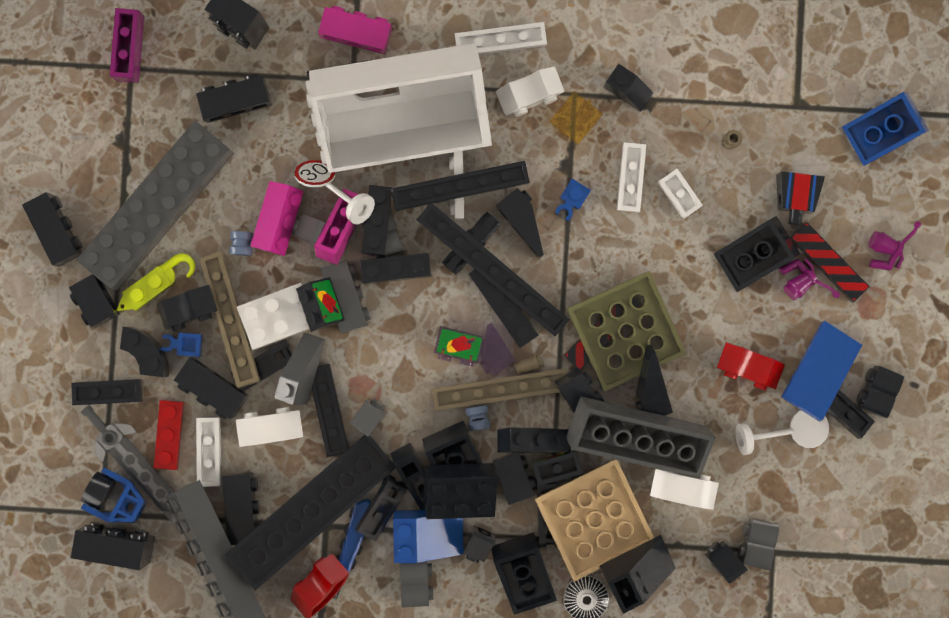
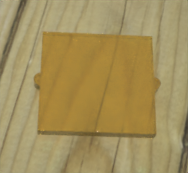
M574 91L549 122L559 129L563 136L566 135L578 145L603 114L591 105L590 100L586 101Z

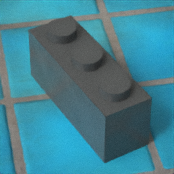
M344 260L338 262L337 265L331 264L320 268L323 279L331 278L345 321L338 323L340 333L343 334L368 326L367 321L371 320L368 308H363L360 300L364 298L361 286H356L354 277H357L354 264L349 265V262Z

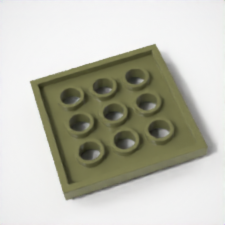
M650 271L566 308L604 392L640 376L645 348L647 345H650V341L654 336H659L662 340L661 346L654 349L660 366L687 354ZM637 294L641 295L644 300L643 305L638 308L632 304V298ZM615 304H620L623 307V313L619 317H615L611 313V308ZM595 313H599L603 319L599 326H593L590 321L591 316ZM645 315L651 316L653 320L649 328H644L641 325V319ZM628 324L632 328V334L624 338L620 330L622 326ZM604 334H609L612 338V342L608 347H603L600 344V338ZM634 345H638L641 348V355L638 358H632L630 355V349ZM613 355H618L621 358V363L616 368L611 367L609 364V359Z

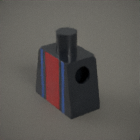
M783 171L776 174L778 210L789 212V225L801 226L803 213L811 214L815 212L825 176Z

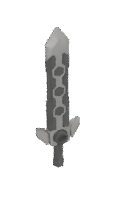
M90 405L85 407L81 413L100 432L97 435V441H95L96 456L103 462L108 450L121 467L150 496L156 506L175 524L177 522L174 513L170 514L165 504L167 501L165 496L174 493V489L162 479L140 451L124 436L136 433L137 431L129 424L116 423L107 426Z

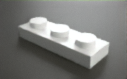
M623 143L617 211L640 212L646 144Z
M463 151L454 152V156L449 157V168L454 170V175L463 174ZM464 198L455 199V202H450V213L455 215V221H464Z
M221 417L196 418L197 481L200 480L203 487L221 486Z

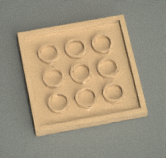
M611 459L534 498L574 582L600 569L599 566L654 538L616 459Z

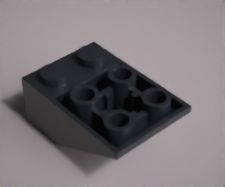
M661 535L599 566L623 614L644 604L676 569Z

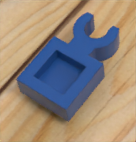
M571 179L560 197L565 203L557 207L555 214L558 215L560 210L564 209L568 212L565 220L569 221L573 215L572 208L575 207L579 210L591 190L576 180Z
M178 333V339L170 334L162 335V338L169 339L171 342L169 347H161L162 351L169 352L176 348L177 355L201 357L203 334Z

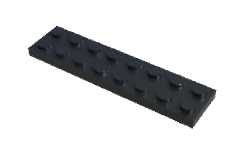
M362 436L229 550L225 556L256 591L395 469L393 462L371 436Z

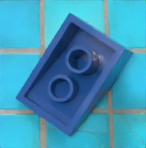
M908 92L900 93L842 126L863 166L929 131Z
M395 510L393 516L394 563H419L463 555V518L427 520L424 510Z

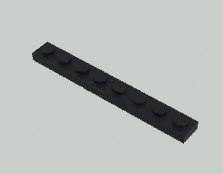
M432 202L418 216L416 220L552 335L556 336L570 320Z

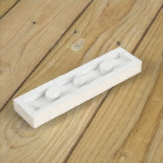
M544 22L455 33L456 46L476 43L478 55L547 46Z

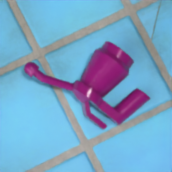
M916 221L913 225L915 226L913 231L902 241H896L884 232L875 231L870 237L868 247L873 249L874 252L889 254L890 257L888 261L872 259L869 267L890 271L899 257L895 265L899 269L904 260L902 253L904 244L921 227V222Z
M806 258L803 260V263L809 269L798 259L778 268L782 275L795 269L802 273L787 281V284L783 287L785 293L794 301L802 298L808 289L815 284L831 291L834 298L840 297L838 291L817 279L814 273V266Z

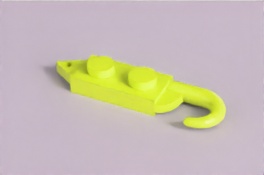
M179 253L153 269L122 292L123 296L117 311L133 309L138 311L170 288L176 280L175 272L172 268L182 261L187 262L190 266V270L186 275L187 278H190L195 272L196 264L194 259L190 255Z

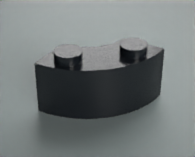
M209 285L188 290L177 296L162 300L157 304L165 330L172 328L173 332L186 328L185 324L198 319L199 322L211 319V314L218 311Z
M123 326L120 349L129 352L135 357L139 364L140 375L169 377L168 359L165 352L161 350L162 346L160 343L141 329Z

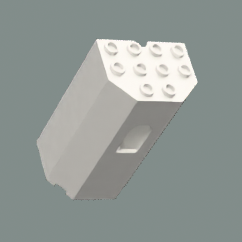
M476 43L309 71L310 80L306 81L308 107L312 109L313 127L317 129L316 139L318 146H321L322 150L320 151L322 164H327L329 173L492 146L482 68ZM399 87L398 93L361 98L356 95L358 93Z

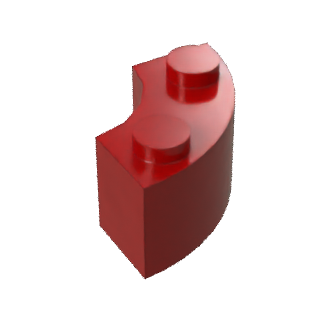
M727 342L717 365L718 369L725 371L724 376L737 380V377H741L754 382L753 387L764 391L767 390V387L774 390L777 389L785 364L775 359Z
M333 554L326 558L321 557L314 563V567L304 580L296 583L292 588L290 601L305 618H311L338 593L350 574Z

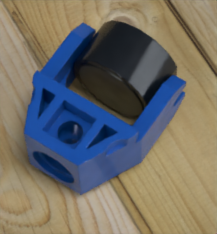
M103 468L101 473L97 471L81 498V502H83L81 509L108 523H137L147 504V501L132 481L106 468ZM117 480L124 488V491L112 512L99 511L108 500ZM133 503V510L128 511V505Z

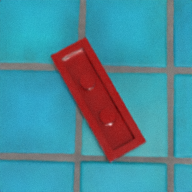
M160 400L153 468L178 470L184 402Z

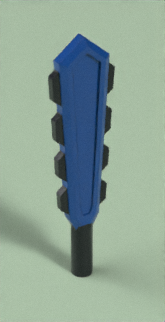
M369 498L356 502L355 506L351 507L349 513L351 520L350 523L346 524L344 530L346 537L341 540L339 546L341 553L336 556L348 572L354 569L357 563L355 557L360 555L363 548L361 543L367 539L365 535L356 531L355 528L371 503ZM339 590L338 593L333 597L334 599H337V598H338V595H339L340 590Z

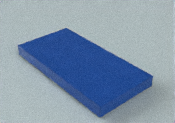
M821 322L781 398L817 421H823L862 344L828 322Z

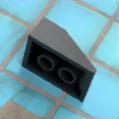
M777 216L714 253V256L737 292L800 255Z
M464 420L422 439L425 453L431 465L483 463Z
M534 532L493 545L491 549L493 562L514 615L557 601Z

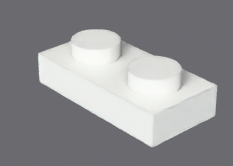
M678 169L657 182L683 219L703 206Z

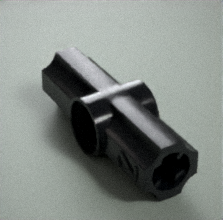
M486 212L473 228L468 229L466 232L482 246H485L487 244L486 241L501 224L491 214ZM451 251L442 261L455 275L467 264L454 251Z

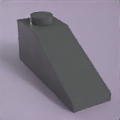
M309 333L303 334L280 375L274 396L275 399L291 405H308L325 339Z

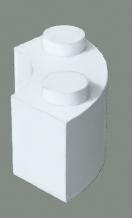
M554 66L538 70L531 75L510 82L498 89L496 94L505 116L515 114V117H519L528 113L527 109L543 102L547 105L557 101V96L565 91Z
M290 407L278 408L274 414L258 416V412L245 413L244 418L236 420L239 447L303 437L300 411H290Z
M656 469L650 496L713 510L719 483L710 481L711 476L701 474L700 478Z

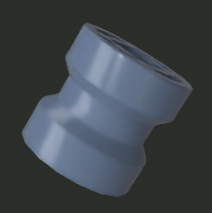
M230 231L232 245L229 247V254L252 256L250 242L253 239V233Z
M487 405L465 408L466 416L469 417V431L491 428L490 420L487 419Z

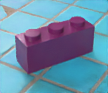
M115 8L110 77L117 82L139 83L145 18L139 10Z

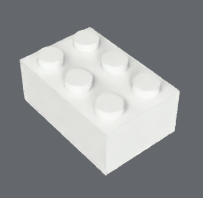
M298 283L237 307L253 350H258L310 330L296 288L304 285V283Z

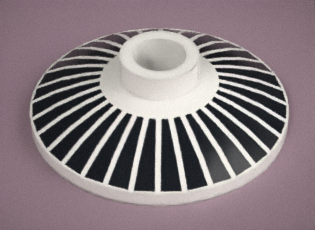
M584 576L575 582L572 580L567 585L563 600L567 612L573 618H599L608 607L609 595L605 585L599 579L592 576ZM589 596L591 602L585 604L583 603V598Z

